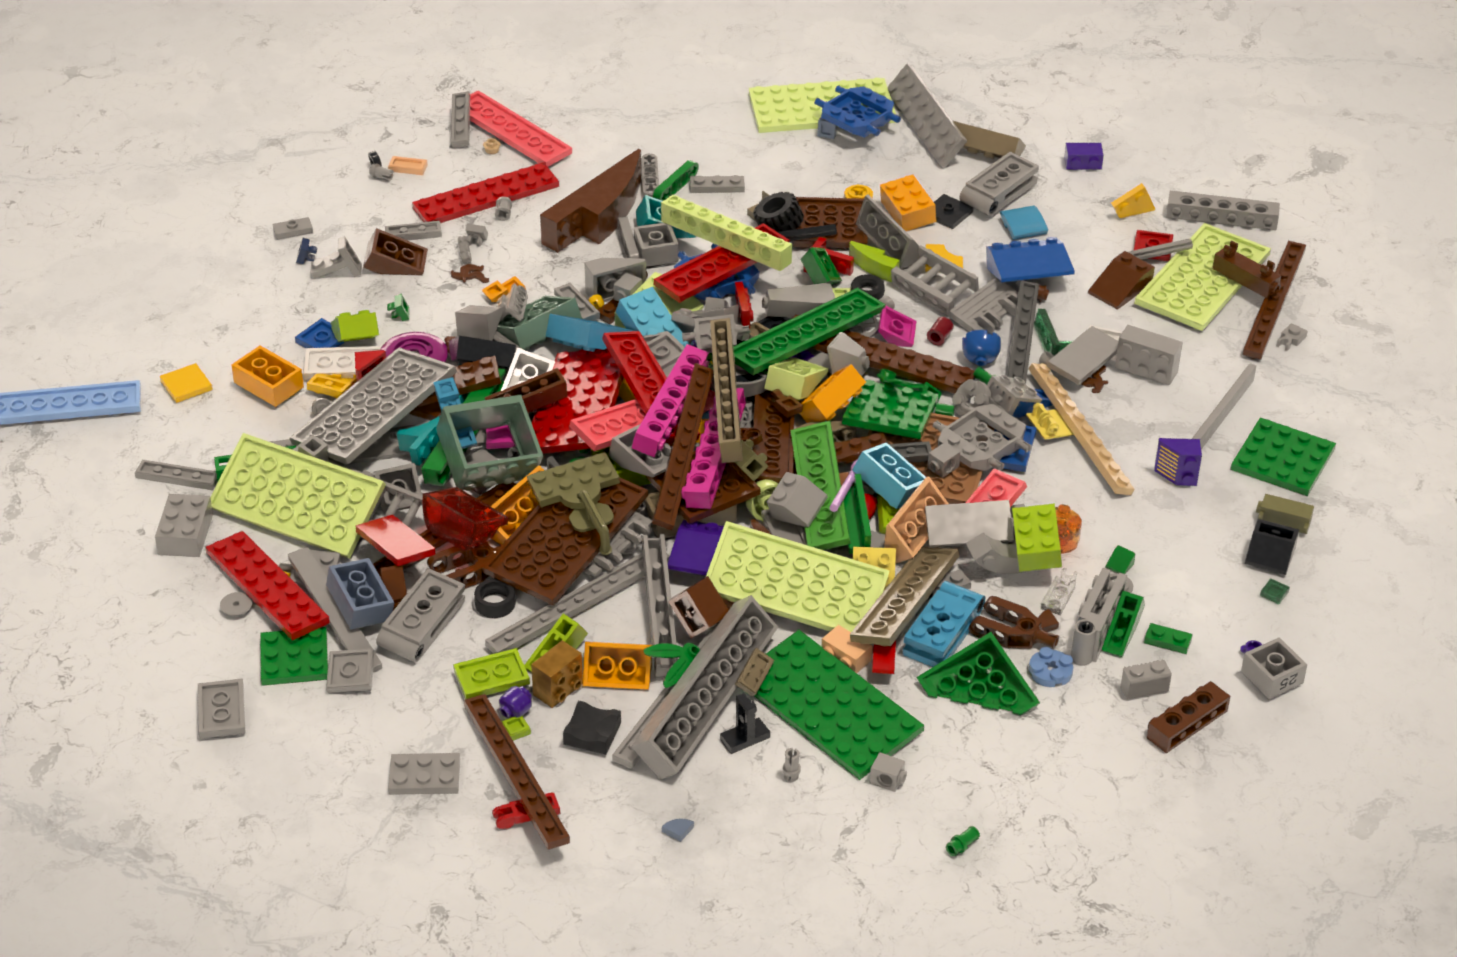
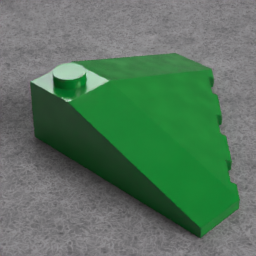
M992 632L916 677L927 695L934 698L939 696L949 698L954 702L982 705L983 708L998 711L999 709L1008 710L1017 715H1023L1040 704V701Z

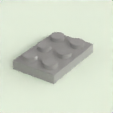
M243 678L198 683V726L200 739L246 733Z
M460 753L391 754L389 795L458 794Z

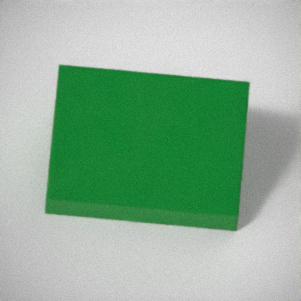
M812 247L800 259L813 284L830 283L833 286L842 281L825 248Z

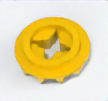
M852 185L844 191L845 198L864 199L865 195H869L873 199L872 189L865 185Z

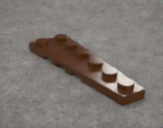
M884 433L852 438L843 442H834L838 463L843 462L846 464L856 461L862 451L887 443ZM793 451V474H797Z

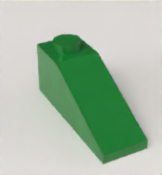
M1126 591L1122 592L1101 649L1102 651L1123 657L1144 610V597Z

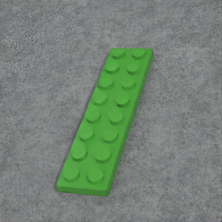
M826 421L791 430L797 475L806 477L828 496L809 528L805 527L807 546L827 550L851 544L844 500L836 512L830 510V505L841 488L831 422Z

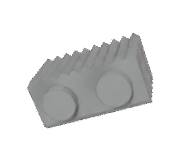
M1163 659L1161 661L1157 660L1145 664L1132 665V667H1124L1120 687L1126 699L1168 692L1172 673Z

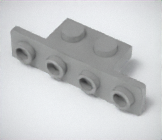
M514 283L511 286L510 292L506 296L503 294L498 299L496 307L504 309L500 322L508 313L519 322L523 319L528 299L525 288Z

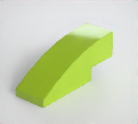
M854 241L850 242L849 256L854 257L855 264L872 275L892 282L891 270L895 267L899 268V259L885 256V250Z

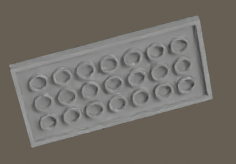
M398 348L290 437V441L293 445L298 446L313 434L328 444V458L348 465L389 429L394 427L396 423L408 415L416 406L421 404L429 395L435 392L433 382L451 378L457 373L456 367Z

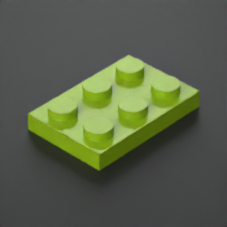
M517 648L453 664L454 673L465 699L506 691L512 686L520 687L530 684V677Z

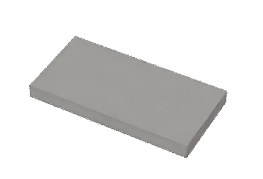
M1091 326L1051 358L1047 363V367L1080 385L1117 354L1118 341Z
M1009 500L925 506L929 548L965 546L966 543L983 532L990 538L999 540L1002 543L1014 541Z

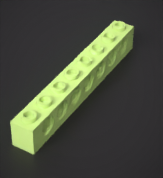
M672 195L661 202L662 222L778 271H782L792 263V244L783 239L769 235L766 232L757 230L752 226L740 223L737 220L728 218L676 195Z

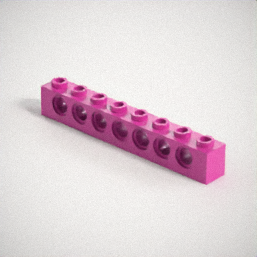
M686 344L637 429L632 449L655 457L658 450H663L666 439H669L672 429L675 428L681 414L692 368L695 363L708 367L710 361H707L709 352Z
M737 388L739 417L741 420L746 402L744 389ZM716 395L714 396L713 408L709 410V420L705 422L704 434L700 436V446L696 447L695 460L691 462V472L687 473L686 486L682 488V499H685L686 508L711 509L726 463H722L720 453Z

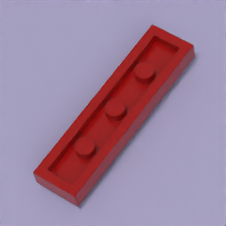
M735 282V300L739 306L741 325H749L750 329V322L754 321L748 290L744 288L743 282Z

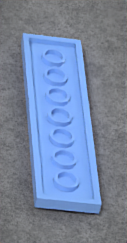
M140 380L0 393V425L141 412Z

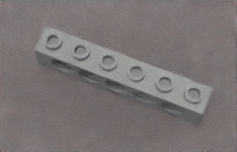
M1170 190L1166 218L1277 230L1280 203Z

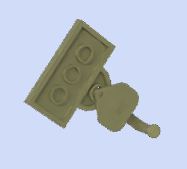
M605 452L527 476V482L540 507L561 501L566 507L574 509L569 516L573 528L579 532H586L596 528L600 535V553L602 555H609L612 552L607 525L614 520V515L608 505L598 503L601 497V489L619 484L620 480Z

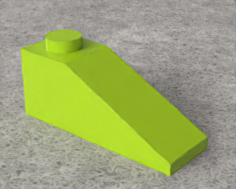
M563 613L525 663V668L532 672L531 664L562 640L577 649L588 632L579 623Z

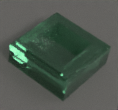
M1270 578L1262 588L1260 596L1280 604L1289 593L1290 587Z

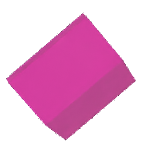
M886 306L880 314L878 331L889 344L912 347L914 345L917 321Z

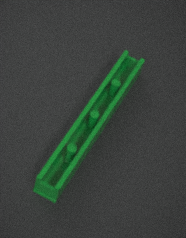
M499 369L501 384L470 392L464 403L484 401L485 397L501 391L505 382L502 381L505 369ZM479 430L473 431L475 436ZM440 440L421 468L424 484L444 486L451 475Z

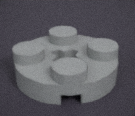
M968 379L958 388L956 394L953 395L952 402L955 404L957 413L962 417L966 414V412L960 409L962 403L966 402L975 408L977 406L989 405L991 391L985 383ZM972 396H975L974 404L970 403Z

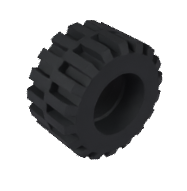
M778 192L765 197L756 205L753 212L758 226L764 223L776 232L795 230L800 227V223L804 220V214L793 193Z

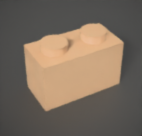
M838 625L822 638L821 646L854 672L858 673L872 661L873 645L851 642V632Z

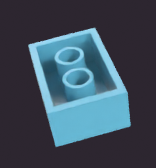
M888 443L862 451L852 469L856 474H861L862 480L895 509L902 507L926 478Z

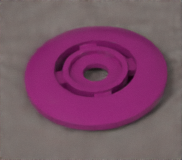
M407 332L396 335L386 341L380 349L386 351V358L398 348L411 352L416 351L421 355L445 363L448 358L446 344L439 337L425 332Z

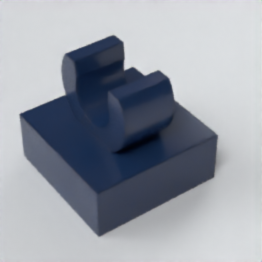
M302 238L296 263L303 265L305 258L308 261H314L315 255L310 253L316 254L318 248L316 246H309L310 239Z

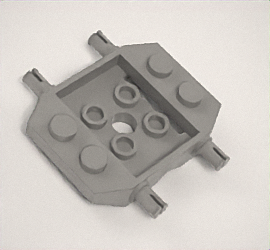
M964 402L961 404L960 409L966 412L965 415L948 426H945L938 420L933 423V428L941 432L938 446L947 442L961 452L960 461L973 469L987 471L994 467L1001 471L1004 468V463L1000 462L1002 457L1011 455L1020 448L1028 453L1032 448L1031 444L1023 440L1026 424L994 404L977 406L975 408ZM987 424L999 432H994L987 427ZM1002 434L1008 437L1010 440H1007L1004 437H1002Z

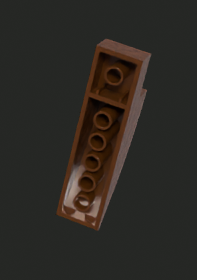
M638 148L541 213V244L558 253L582 236L597 244L602 243L618 228V218L626 217L635 203L642 180L641 149Z

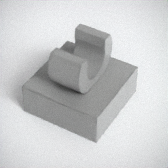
M467 224L465 231L468 235V243L471 245L472 240L476 238L478 239V246H481L483 240H487L488 237L486 227Z

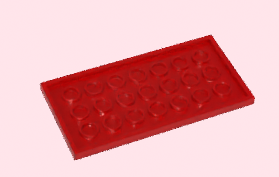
M607 348L595 349V352L581 349L579 351L557 353L553 369L558 368L565 378L568 397L537 409L534 415L532 426L542 454L591 449L569 425L573 419L615 406L624 377Z

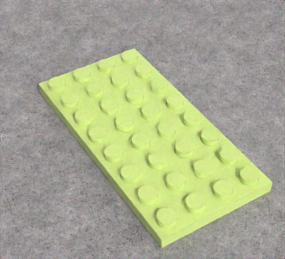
M885 78L749 88V97L758 132L818 129V120L821 118L822 108L815 105L814 102L816 98L828 102L840 95V93L835 92V88L838 85L845 89L864 86L891 100Z
M1206 223L1190 238L1193 248L1177 252L1135 297L1134 304L1203 331L1243 286L1212 269L1214 255L1223 249L1225 245L1230 246L1231 240L1238 243L1236 252L1259 264H1262L1270 255L1271 248Z
M243 433L210 498L212 509L324 550L338 552L341 556L350 558L361 537L356 533L355 525L369 521L386 484L379 479Z
M726 521L706 577L709 576L722 599L736 602L752 595L765 612L827 631H832L836 626L840 625L852 632L883 593L890 571Z

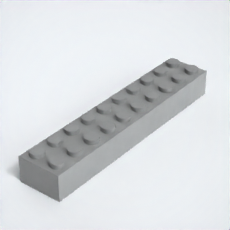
M752 595L734 602L631 746L660 780L679 772L737 688L735 682L752 651L755 648L762 651L778 629L776 623Z

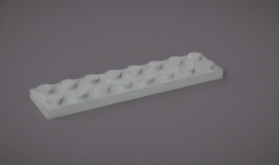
M907 63L887 87L890 97L939 165L946 168L967 140L914 68Z

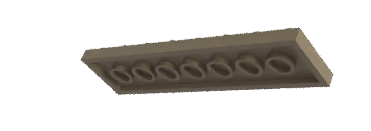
M922 546L914 558L907 561L850 633L851 642L891 646L960 557L958 549Z

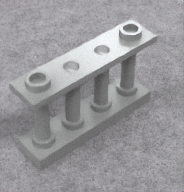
M921 245L918 247L919 259L907 270H902L898 267L891 270L893 285L947 316L949 311L954 308V300L967 288L974 292L979 290L978 277L975 274L964 270ZM924 264L932 267L920 279L912 276ZM938 272L946 275L934 287L926 284ZM953 280L960 283L949 295L940 292Z
M355 470V472L375 478V475L371 472L364 470L362 473ZM384 481L386 486L369 521L373 520L372 516L385 491L395 494L385 516L395 515L403 498L413 501L403 520V523L410 527L420 505L431 508L432 504L427 500V495L420 491L414 493Z

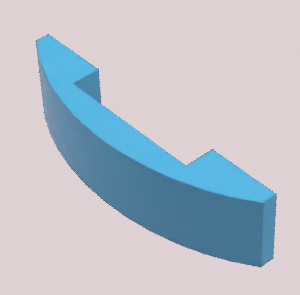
M453 377L433 382L441 412L445 406L461 404ZM471 426L456 430L462 449L477 445Z

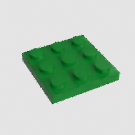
M320 627L294 640H291L283 631L260 632L262 686L327 680L328 643L326 627Z

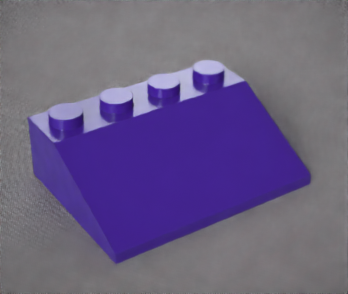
M683 520L678 528L669 557L668 569L706 576L724 526H718L716 523H700L698 521L689 524L686 520Z

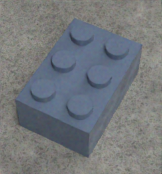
M370 558L329 566L326 586L350 629L386 621L393 612L394 601Z

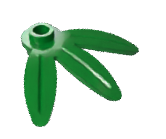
M881 369V372L877 374L880 382L885 384L890 383L910 388H928V386H924L916 381L895 378L896 373L887 369Z
M662 643L645 648L644 654L656 658H679L671 666L664 678L663 686L669 688L679 681L700 649L692 643H686L683 647Z

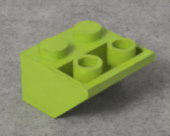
M362 310L354 315H351V312L340 313L339 316H336L330 322L338 342L370 339L379 336L376 312L370 313L369 310Z

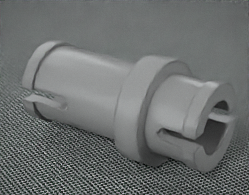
M788 748L785 751L783 773L785 780L789 781V777H791V782L798 780L801 772L799 764L800 752L795 748L793 755V748Z

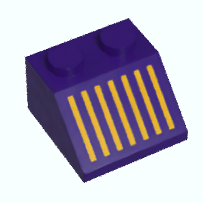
M1159 438L1154 471L1175 485L1197 486L1202 459L1200 439Z

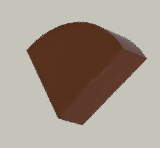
M1050 609L1043 611L1038 618L1041 620L1042 630L1048 632L1059 628V622Z

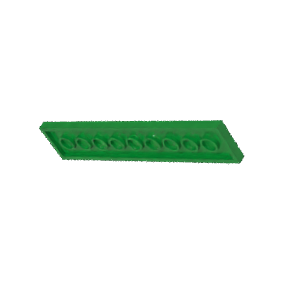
M856 288L734 346L735 364L748 373L755 375L769 368L770 365L786 360L880 314L886 307V304Z

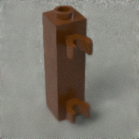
M1232 240L1230 241V246L1225 245L1223 249L1214 255L1213 270L1268 299L1280 290L1281 275L1273 271L1275 268L1274 262L1268 260L1265 266L1236 252L1238 243Z

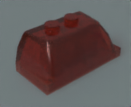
M458 487L423 493L422 508L426 528L440 536L442 540L450 542L454 547L463 551L483 546L494 537L500 526L508 525V516Z

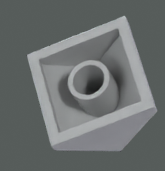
M469 305L456 311L457 336L493 341L504 309L502 307Z

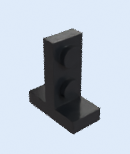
M745 693L736 696V727L720 733L721 742L731 754L770 738V730L759 717L755 719V713L757 712L756 704L753 700H749Z

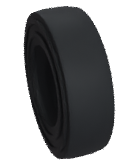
M860 275L855 277L851 283V290L859 288L877 300L881 299L885 292L884 281L875 275ZM871 286V287H873V288H875V289H873V290H864V289H861V287Z

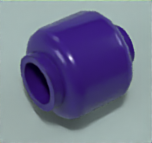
M512 686L500 697L499 705L501 708L499 710L505 718L521 717L532 707V696L526 688Z

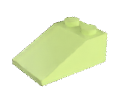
M793 357L769 366L764 389L770 391L779 389L784 395H791L797 401H800L811 394L828 373L829 368Z

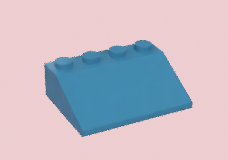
M550 313L546 336L553 338L552 342L595 352V348H607L602 340L604 333L634 330Z

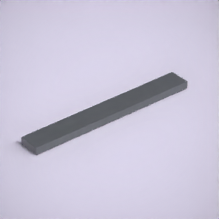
M1020 280L1007 377H1020L1026 384L1039 284Z

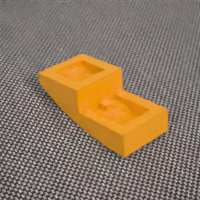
M514 276L502 284L497 280L482 289V292L491 302H497L503 294L506 296L510 292L511 286L514 283L525 288V285Z

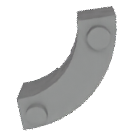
M983 532L966 543L974 560L981 567L989 571L1001 574L1028 572H1019L1016 540L1012 544H1002L1001 541L992 539Z

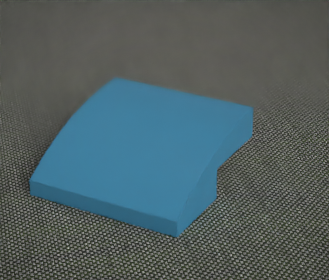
M1035 205L1000 212L1005 229H1009L1012 240L1043 235L1048 232L1045 220Z

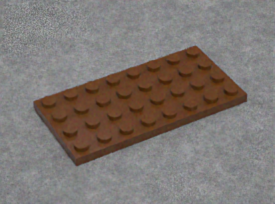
M620 477L619 484L601 489V497L598 503L608 505L614 515V520L607 525L610 539L648 497L647 489ZM561 501L544 507H540L538 504L485 563L482 570L484 574L554 605L599 553L601 546L600 535L596 528L586 532L576 531L569 520V516L574 509L566 507Z

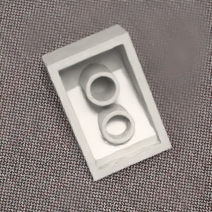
M517 348L502 390L552 370L555 361Z

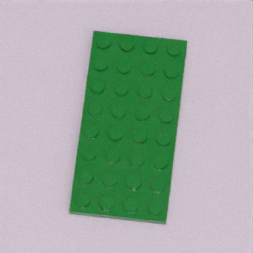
M797 630L766 653L774 662L754 697L859 780L871 772V767L879 752L892 756L924 731L923 723L831 653L824 650L822 646L801 630Z

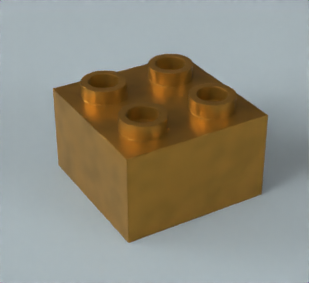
M563 640L531 664L533 696L551 708L563 702L568 695L578 690L583 684L582 653Z

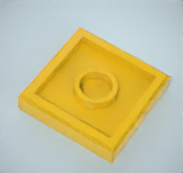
M197 363L160 376L161 383L176 403L213 390L212 384Z

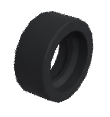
M496 578L481 582L474 592L476 610L487 618L504 617L515 608L514 587ZM492 594H501L507 597L505 600L496 603L483 600L486 596Z

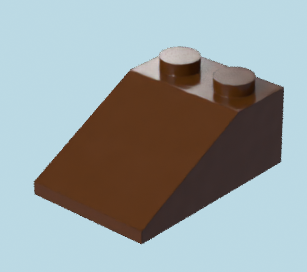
M376 228L367 245L363 268L379 274L422 276L428 249Z
M1124 251L1110 262L1089 288L1088 294L1118 310L1136 297L1153 279L1155 267Z

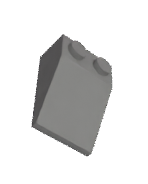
M599 258L584 262L585 292L589 298L593 295H601L604 302L611 301L614 298V284L625 273L641 278L642 284L646 281L645 259Z
M640 424L612 438L609 457L620 467L650 477H655L665 472L671 447L667 443H665L662 451L658 450L655 457L631 448L635 433Z

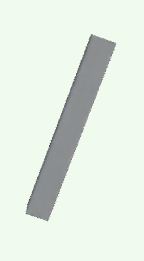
M660 534V538H648L647 535H643L642 554L652 645L662 643L677 645L673 609L668 602L671 599L665 537L664 534ZM653 657L656 680H664L667 672L678 658Z

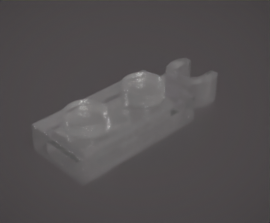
M1063 568L1061 570V577L1055 576L1041 602L1040 609H1050L1052 613L1061 616L1075 589L1077 571H1074L1072 575H1067V568Z

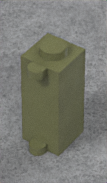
M741 439L743 460L736 461L735 463L755 481L768 467L765 463L767 456L764 453L757 455L751 449L754 445L752 440L748 439L744 442Z
M1265 493L1263 501L1258 502L1256 513H1259L1258 519L1299 529L1300 533L1307 534L1314 506Z

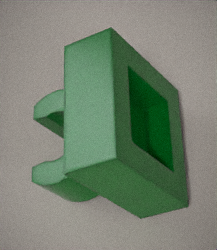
M402 293L395 295L394 302L387 304V310H395L391 312L392 318L400 316L402 321L408 320L409 305Z

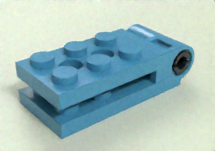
M944 581L940 589L937 590L905 634L904 643L906 645L903 648V655L931 667L952 656L969 633V625L976 616H980L986 597Z

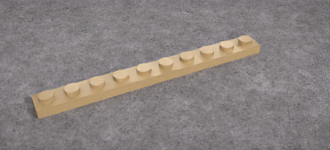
M1031 363L1029 371L1114 493L1131 496L1135 489L1131 485L1130 480L1121 471V467L1114 461L1111 453L1104 447L1102 440L1097 437L1094 429L1085 420V416L1080 413L1076 404L1068 396V392L1063 389L1059 380L1051 372V369L1043 363Z

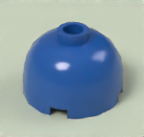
M987 330L970 331L966 333L965 338H962L963 354L970 362L978 366H985L998 357L1001 349V338L995 332H993V335L987 334Z

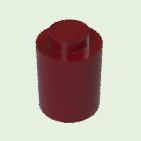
M939 317L927 332L929 342L937 346L942 345L954 329L952 321L946 317Z

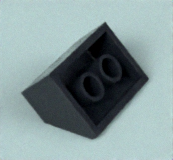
M459 335L449 341L451 361L457 362L458 366L466 362L481 360L484 357L496 356L498 368L505 369L506 373L510 369L515 356L516 345Z

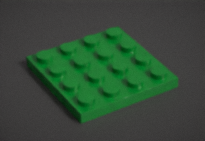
M865 380L866 383L861 387L862 392L852 397L842 417V424L921 439L938 402L939 394H934L931 391L913 390L910 387H898L890 383L882 384L876 383L873 380Z
M1260 417L1233 460L1230 470L1308 496L1333 454L1336 443Z

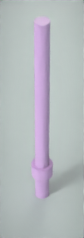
M857 460L851 465L849 475L830 505L832 512L838 510L854 482V475L856 473L852 469Z

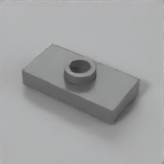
M309 217L273 224V230L277 239L313 233Z

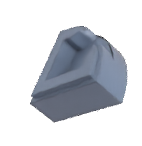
M688 819L668 821L662 826V832L681 842L694 828V821Z

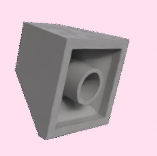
M839 333L827 346L832 374L850 364L854 366L860 375H863L869 368L870 361L869 357L866 356L865 349L845 333Z

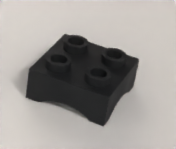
M578 700L573 716L563 731V744L606 755L621 725V711L616 709H599Z

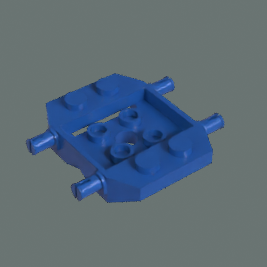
M838 85L835 88V92L840 93V95L828 102L816 98L814 102L815 105L822 108L821 118L864 138L871 133L879 136L881 130L877 129V127L884 126L890 120L899 123L901 120V116L892 112L893 101L864 86L845 89Z
M713 243L711 245V248L714 249L719 245ZM680 251L678 257L681 261L674 268L700 255L688 257L684 251ZM752 265L736 273L740 280H737L734 274L694 296L706 301V297L722 299L726 295L735 294V282H743V286L747 288L750 295L754 294L756 289L753 286L759 279L760 271L755 265Z

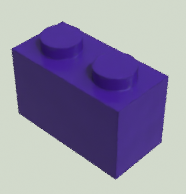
M1066 143L1064 154L1066 170H1102L1104 154L1101 143Z

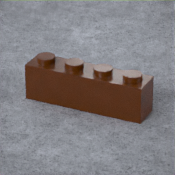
M555 368L485 397V400L521 395L526 410L529 413L568 397L567 383L559 369Z

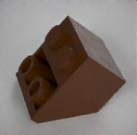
M709 576L668 601L691 639L722 620L729 611Z

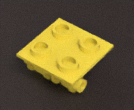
M1036 403L1033 406V412L1026 413V416L1034 427H1037V431L1044 440L1074 435L1056 409L1046 410L1043 404Z
M853 547V560L890 571L885 590L895 578L896 548Z

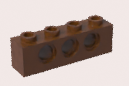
M1212 681L1204 686H1199L1194 693L1183 697L1179 703L1173 707H1168L1163 714L1149 721L1147 739L1162 751L1168 753L1228 711L1231 696Z

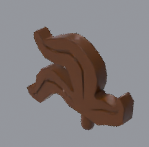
M466 264L460 267V272L451 271V277L463 280V283L471 279H478L482 283L489 282V278H486L482 273L484 265Z
M1106 366L1100 367L1091 375L1092 378L1088 377L1081 384L1085 387H1094L1092 393H1100L1104 384L1109 383L1107 380H1102L1100 376L1106 371Z

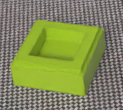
M523 716L501 721L513 741L531 734V728Z

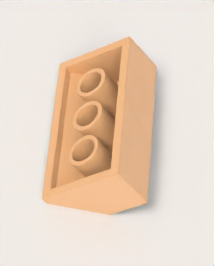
M929 476L922 481L886 526L884 548H896V564L914 558L928 540L925 506L949 504Z

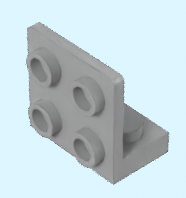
M992 376L987 384L991 391L989 403L998 406L1010 415H1013L1020 401L1041 403L1042 401L1037 395V391L1028 387L1020 377Z

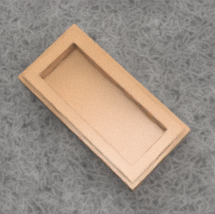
M392 156L388 169L398 173L423 175L428 163L425 159Z

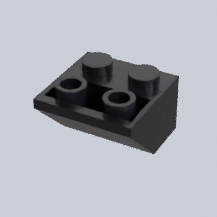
M1258 519L1252 534L1245 564L1286 575L1296 549L1299 529Z

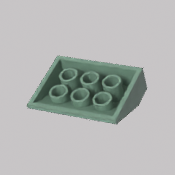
M545 295L526 305L523 319L520 322L510 313L507 314L501 322L499 321L496 331L527 351L531 348V345L546 341L550 313L582 319L576 298Z

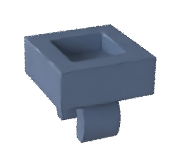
M820 118L818 120L817 136L835 139L837 126Z

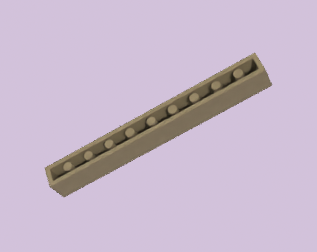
M730 318L710 320L722 463L742 461L743 453Z

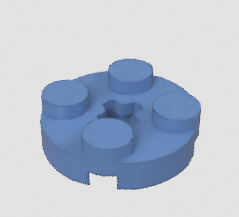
M1043 647L1040 649V652L1035 653L1030 659L1029 673L1032 674V679L1042 686L1055 687V684L1060 683L1065 685L1073 676V658L1063 652Z

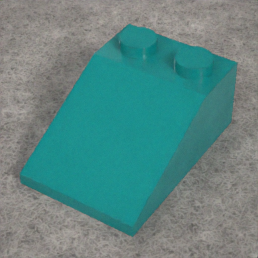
M647 195L644 196L636 209L637 227L664 223L661 217L662 200ZM672 226L676 239L696 238L695 235Z

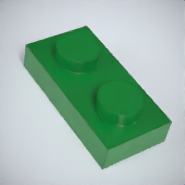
M1150 623L1144 643L1187 655L1193 634Z

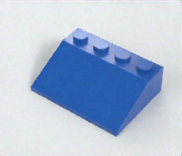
M1048 237L1042 241H1039V239H1029L1028 242L1023 243L1021 241H1011L1010 244L1004 245L1003 243H993L992 246H986L987 269L1001 282L1075 274L1064 243L1057 239V237Z

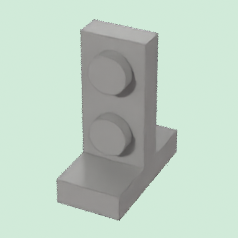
M345 236L338 238V252L323 258H317L311 262L310 274L314 279L347 266L354 277L361 275L362 263Z

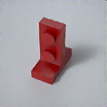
M819 237L812 247L825 248L837 272L851 276L854 271V257L826 249V238Z

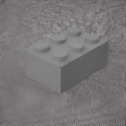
M1127 324L1119 337L1115 368L1170 385L1178 373L1183 342Z
M168 495L155 534L158 555L200 557L213 516L210 496Z

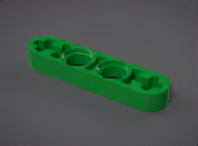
M687 160L654 190L652 197L664 201L670 196L675 195L690 181V176H696L699 164L692 160Z

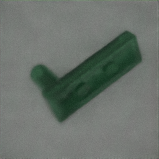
M1038 309L1034 326L1044 350L1055 356L1072 341H1059L1046 309Z

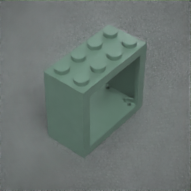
M521 395L445 406L442 409L436 430L457 491H470L479 487L488 488L497 484H511L515 481H521L541 464L543 454ZM508 425L519 454L518 457L467 464L456 430L471 426L474 431Z

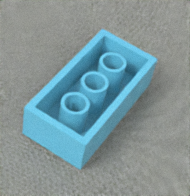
M653 287L619 300L616 314L626 329L640 331L642 336L668 331L684 347L686 344L690 345L688 341L683 342L682 331L676 322L671 320V314Z

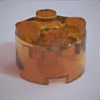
M1061 504L1055 507L1060 550L1061 554L1077 548L1080 541L1082 519L1075 511L1070 509V506Z

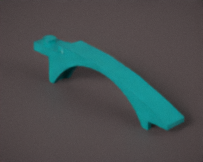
M469 393L459 395L461 404L464 403ZM440 416L422 425L397 432L399 449L410 452L411 461L416 466L422 464L440 440L436 430Z

